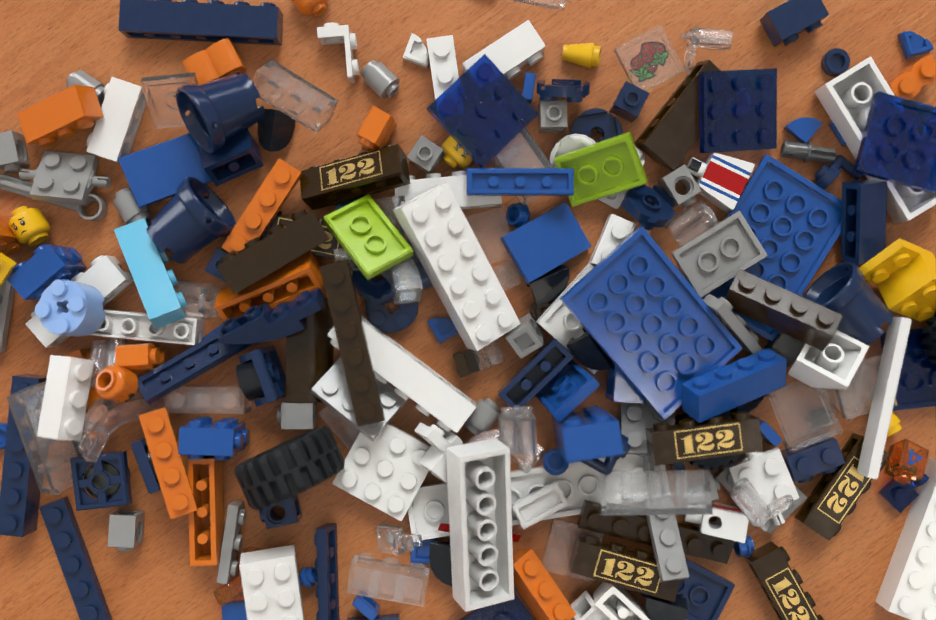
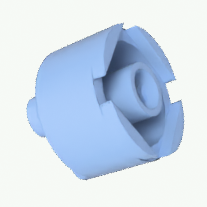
M55 280L43 292L39 303L35 306V314L40 318L41 323L48 331L59 335L81 337L91 335L100 328L105 318L106 311H103L102 303L105 301L101 292L91 285L69 280Z

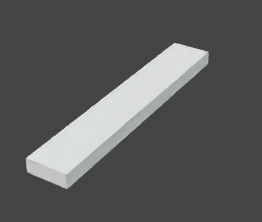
M893 317L890 325L888 324L857 473L868 478L877 479L879 476L911 326V319Z

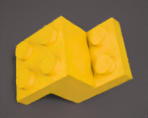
M899 238L859 267L865 276L864 280L877 284L889 310L920 322L930 319L936 312V259L932 252Z

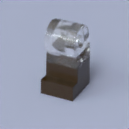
M499 341L491 342L478 351L468 349L453 354L460 378L505 361Z

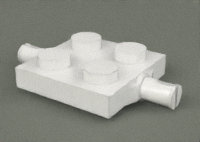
M776 447L765 452L745 453L746 456L741 461L729 465L728 469L747 514L751 517L761 512H770L775 526L785 523L780 507L785 503L799 499V495L780 449Z

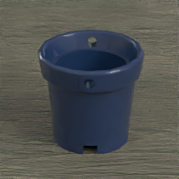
M240 71L198 86L196 84L179 87L176 91V102L183 122L194 141L206 153L218 151L227 140L252 125L263 121L265 118L264 105L257 108L256 99L260 97L257 88L252 80L245 73L240 74Z
M187 176L178 186L176 195L147 224L149 227L146 230L151 240L162 252L165 249L174 252L169 257L170 259L180 264H185L191 257L217 238L228 236L236 225V221L229 208L208 186L194 177ZM205 193L210 194L208 197L204 196Z
M844 262L838 264L816 279L803 297L842 314L843 316L837 330L869 345L884 333L880 326L884 321L890 325L893 313L864 280L865 276L856 263Z

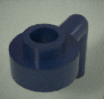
M838 155L828 167L824 164L815 173L816 181L814 184L825 190L840 174V168L856 181L864 172L844 156Z
M621 433L624 454L606 457L604 462L597 458L580 462L604 475H609L616 461L620 457L625 458L631 446L628 443L629 437Z

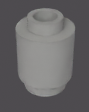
M372 60L361 72L364 82L382 99L386 97L392 98L400 88L398 86L399 78L382 62Z
M83 70L72 72L66 80L67 88L72 85L94 87L99 104L102 106L105 98V85Z
M124 188L115 194L116 198L113 200V204L126 224L145 218L146 222L151 219L148 214L150 210L147 206L139 209L132 190Z
M489 397L486 400L480 398L476 403V409L463 425L478 437L483 433L486 434L501 415L498 411L500 406Z

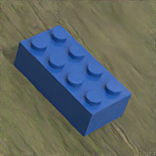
M598 405L583 407V412L572 411L560 423L552 416L556 447L567 463L624 454L619 420L604 409L599 408Z

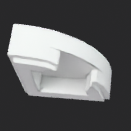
M412 33L404 52L403 60L428 68V50L422 40Z

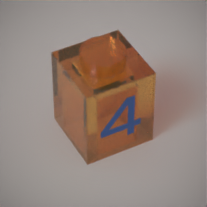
M906 438L891 445L884 473L902 484H909L922 479L929 450Z

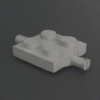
M44 150L40 165L36 170L21 168L19 172L20 180H34L29 195L33 200L86 205L88 195L95 186L111 187L110 177L96 176V169L99 163L96 155Z
M645 399L644 404L621 402V433L629 437L628 443L631 445L627 454H636L643 457V473H648V462L650 463V473H655L654 464L649 461L645 429L653 428V424L659 422H669V425H675L674 412L666 420H663Z

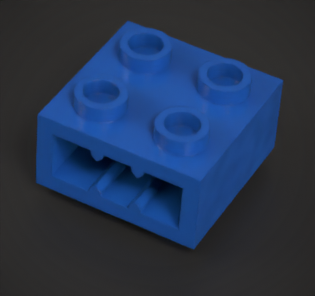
M44 244L33 252L34 256L31 259L18 264L12 270L13 274L7 280L24 300L38 301L45 289L53 281H71L86 266L81 261L83 259L82 255L75 248Z
M196 417V420H189V424L179 427L178 454L187 455V459H204V455L214 456V460H230L231 456H237V453L244 450L245 445L249 444L250 433L249 430H246V423H238V418H222V421L212 422V417Z

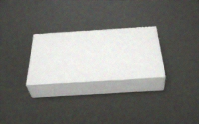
M557 480L511 504V508L524 530L570 504Z

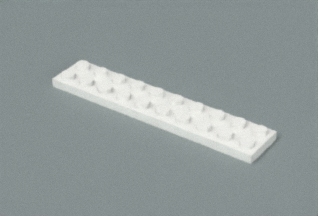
M627 454L625 458L620 457L609 475H604L580 461L570 462L567 470L557 476L547 473L543 466L510 471L511 504L557 480L570 505L543 520L578 515L581 512L584 500L621 508L643 504L645 500L670 497L665 464L654 465L655 473H650V463L648 462V473H643V457L636 454ZM606 457L597 458V459H599V460H601L602 462H604L605 459H606ZM440 482L422 485L419 488L408 509L413 542L450 536V532L438 531L440 523L449 524L447 483ZM512 510V525H518L520 523Z

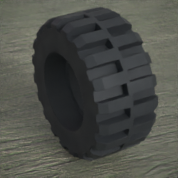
M322 426L240 463L235 467V475L249 507L259 510L291 498L331 478L344 469L345 461L331 429Z

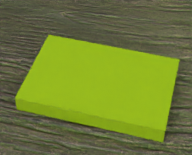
M630 132L554 158L557 168H574V195L568 196L572 207L632 189L648 182Z
M369 194L323 217L324 224L367 280L413 256L414 250Z

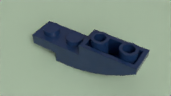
M316 288L312 291L302 292L296 299L288 303H280L273 310L268 303L259 307L252 306L243 315L227 319L221 325L222 328L218 340L220 343L253 344L292 335L305 329L307 316L322 309L324 295L319 288Z

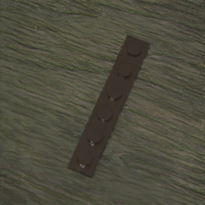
M346 260L320 266L357 426L360 427L385 421L349 262Z
M584 500L577 522L578 528L653 546L645 514ZM677 523L684 554L725 564L728 563L735 541L700 533L698 527Z

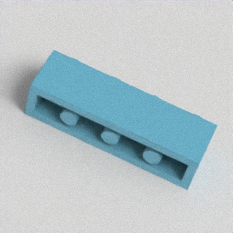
M143 218L116 228L114 232L149 320L155 329L187 317L183 308L188 305L182 291L176 292L174 285L178 284L173 270H167L165 263L169 262L165 250L162 252L151 240L146 230L149 227L147 226L148 223Z

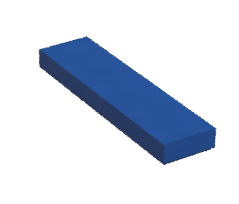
M467 168V196L574 195V168Z

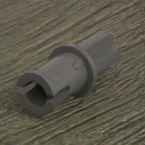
M784 140L780 156L800 159L805 163L809 160L833 163L836 150L812 146V142H807L806 144Z

